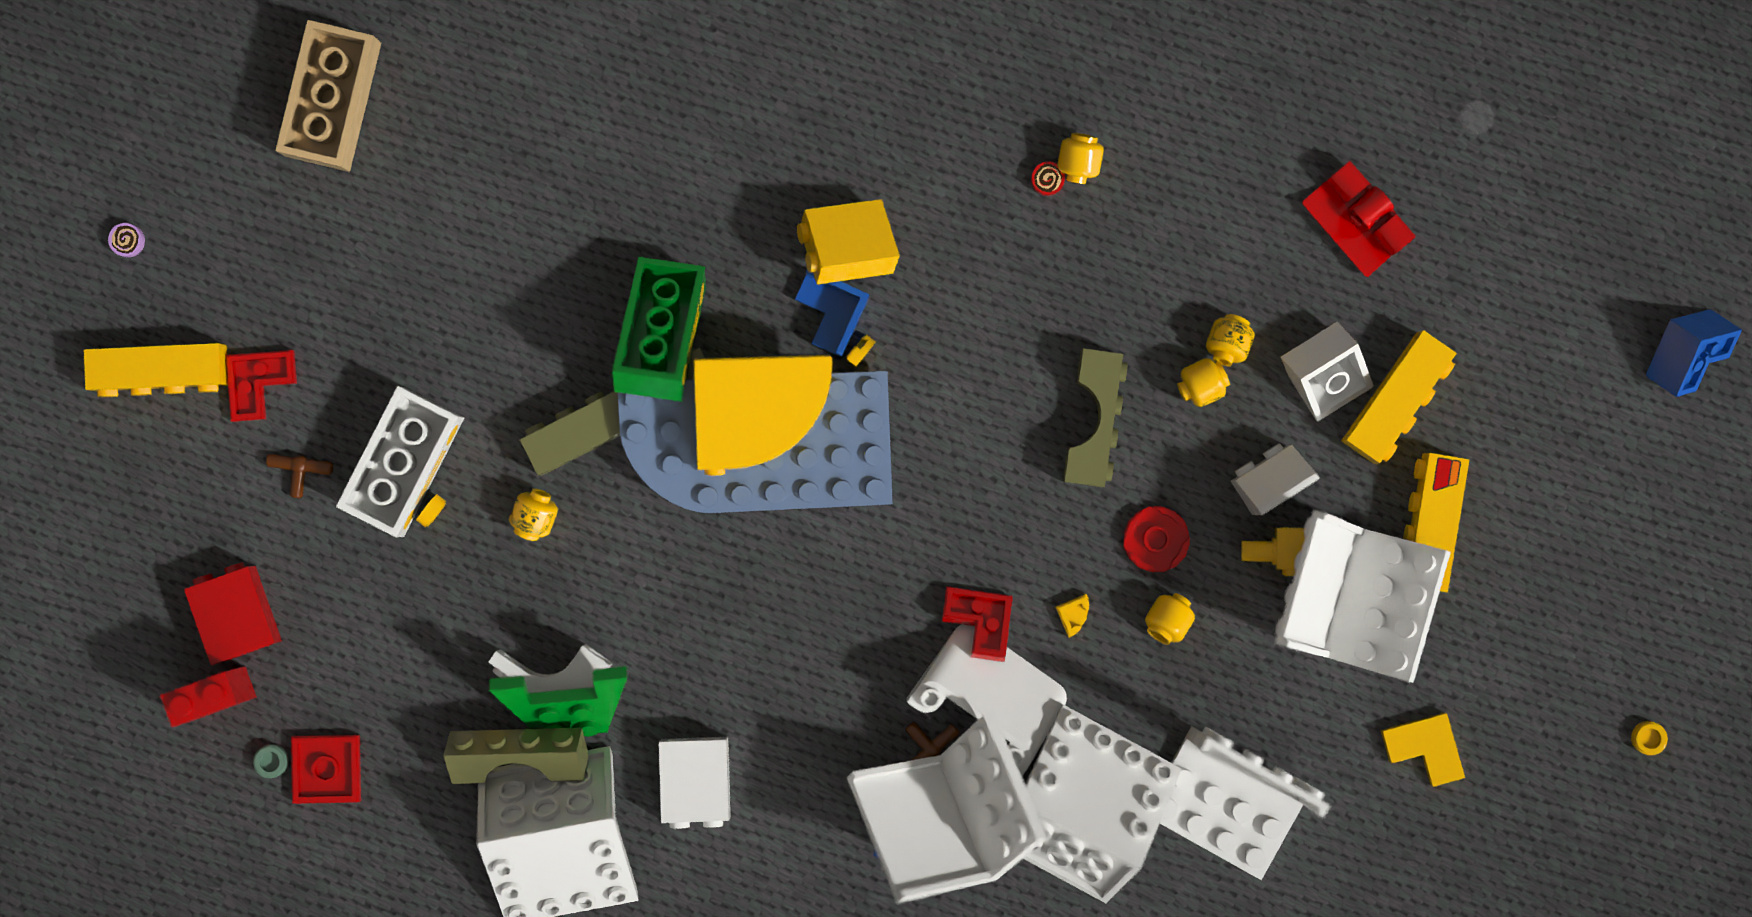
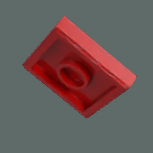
M360 734L291 736L292 804L352 803L361 801Z

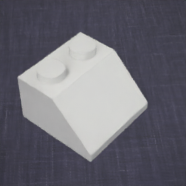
M1338 322L1281 356L1290 380L1317 422L1374 387L1358 343Z
M1279 443L1265 451L1263 455L1266 459L1257 465L1250 461L1235 471L1238 477L1231 480L1251 514L1263 515L1320 478L1293 445L1282 447Z

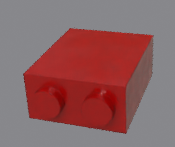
M244 562L224 568L226 574L220 577L213 578L211 573L193 579L194 586L184 589L210 665L219 664L282 641L256 566L245 567Z
M246 666L219 673L160 695L171 727L200 719L257 698Z

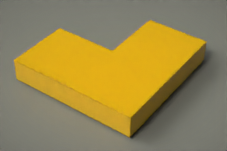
M1440 713L1380 730L1389 762L1396 763L1422 755L1432 787L1465 778L1447 713Z

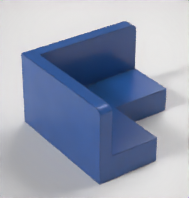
M806 270V276L795 301L825 314L812 341V345L842 358L869 300V294L841 281L816 285L813 272L809 273Z
M1705 310L1670 319L1646 376L1675 397L1695 392L1709 363L1730 357L1742 329L1713 310Z

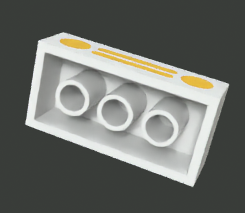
M397 386L336 507L395 537H404L464 417L407 388Z

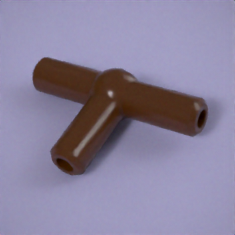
M269 454L266 457L267 467L292 470L289 494L292 498L303 497L306 472L331 475L334 469L332 462L307 459L302 455L290 457Z
M912 722L905 729L907 734L922 749L912 760L940 755L941 750L960 734V731L954 724L946 727L933 740L926 735L916 722Z

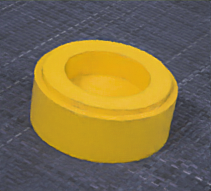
M436 494L420 513L416 521L424 527H429L446 505V501Z
M1644 721L1639 723L1632 731V744L1642 754H1659L1667 745V733L1658 723Z

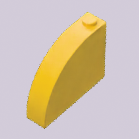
M832 356L694 358L698 470H704L705 475H724L725 469L746 468L772 460L798 443L814 425L826 402L832 375Z

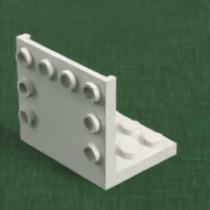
M1313 510L1312 517L1305 524L1304 536L1306 538L1302 551L1297 554L1295 559L1296 573L1294 580L1287 588L1285 594V602L1287 604L1284 615L1276 625V644L1413 683L1451 552L1363 529L1329 514Z
M1063 705L1054 720L1025 784L1048 838L1023 859L1107 903L1141 869L1182 768Z
M994 713L983 715L941 755L854 771L847 777L897 903L996 881L1048 838Z
M1191 726L1171 762L1182 768L1160 824L1262 880L1302 806L1305 805L1324 818L1330 805L1322 801L1324 796L1322 792L1301 779L1293 777L1277 767L1271 771L1262 766L1263 759L1247 750L1243 754L1231 748L1233 744L1231 741L1206 726L1203 731Z
M610 746L588 750L589 759L584 781H550L539 770L528 765L516 763L494 768L487 775L485 783H478L477 844L503 917H556L638 901L636 883L615 816L613 756Z

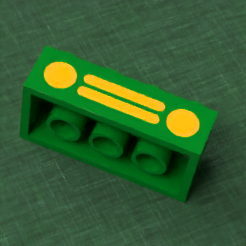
M638 257L612 370L614 392L682 402L706 290L705 266Z

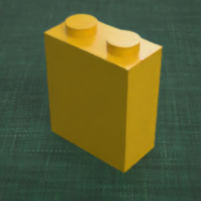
M882 199L806 209L801 223L797 225L799 242L805 244L807 251L805 256L807 270L809 273L813 272L816 285L894 273L900 255Z

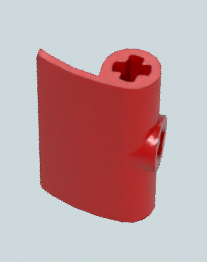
M1351 161L1347 162L1302 201V205L1365 277H1369L1386 260L1398 253L1416 237L1393 210L1394 205L1385 193L1377 186H1372Z

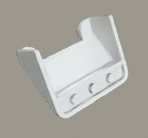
M962 624L954 630L906 698L907 703L921 712L928 713L938 709L947 697L978 720L983 715L994 713L1004 738L1009 741L1008 747L1022 777L1048 735L1060 708L1066 704V692L1060 684L1008 647L1004 662L972 658L971 652L975 626Z

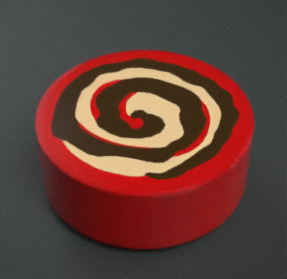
M1054 162L1039 164L1031 176L1034 190L1043 196L1057 194L1065 182V174L1057 168V164Z

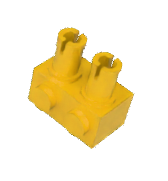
M1275 528V538H1272V541H1242L1241 560L1272 562L1276 569H1282L1283 576H1295V559L1297 554L1302 551L1306 538L1304 536V528Z

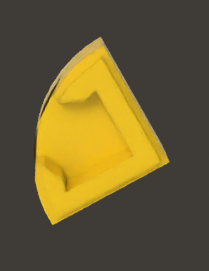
M864 335L847 355V361L856 368L876 341L868 335Z
M1087 594L1055 606L1068 638L1080 631L1087 619L1089 611Z

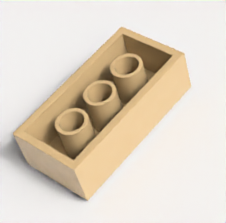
M307 20L277 142L276 151L285 157L350 172L381 47V42L373 35Z

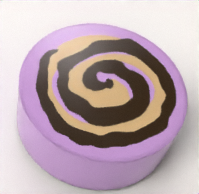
M121 223L110 231L108 243L111 250L117 255L133 257L142 251L145 238L143 232L137 226Z

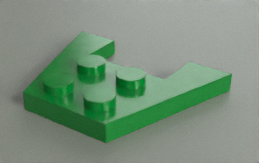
M627 666L594 669V687L529 693L524 677L514 676L490 679L489 691L530 729L582 728L584 736L590 737L597 733L608 732L627 680Z

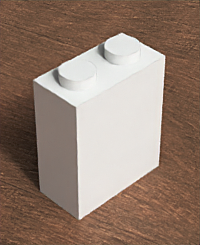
M728 737L661 739L659 741L661 823H669L670 828L675 829L690 827V822H703V827L723 826V821H729L731 817Z

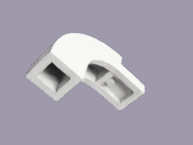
M587 644L580 648L571 663L564 670L549 675L531 671L501 649L496 651L489 660V663L494 666L492 671L500 678L524 677L529 693L594 687V669L610 668L613 664Z

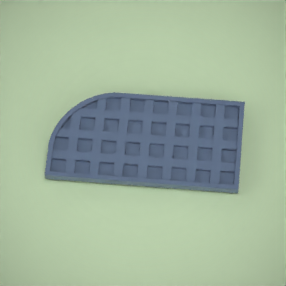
M887 370L832 372L830 388L823 409L814 425L798 443L783 454L767 462L746 468L725 469L724 475L714 476L705 475V471L698 470L695 379L686 380L682 402L618 392L620 436L630 463L641 479L652 490L682 508L702 513L893 504Z

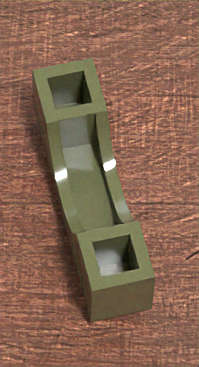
M1085 348L1080 352L1076 383L1085 388L1094 398L1098 409V421L1089 439L1076 447L1067 449L1062 482L1105 487V482H1111L1114 462L1108 461L1110 448H1116L1118 440V429L1113 428L1115 415L1121 414L1123 396L1118 395L1119 382H1125L1128 368V363L1122 362L1123 354Z
M582 728L450 731L443 755L452 784L485 783L486 777L491 770L500 765L511 763L531 766L542 772L550 781H584L589 759Z

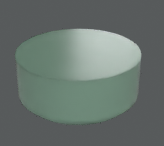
M268 744L261 747L255 753L253 759L256 772L264 778H275L282 775L289 764L287 752L283 747L276 744Z

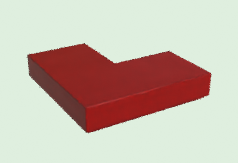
M294 350L226 355L230 422L266 419L264 386L297 384Z
M947 586L942 621L975 626L971 652L972 658L1004 662L1013 596Z

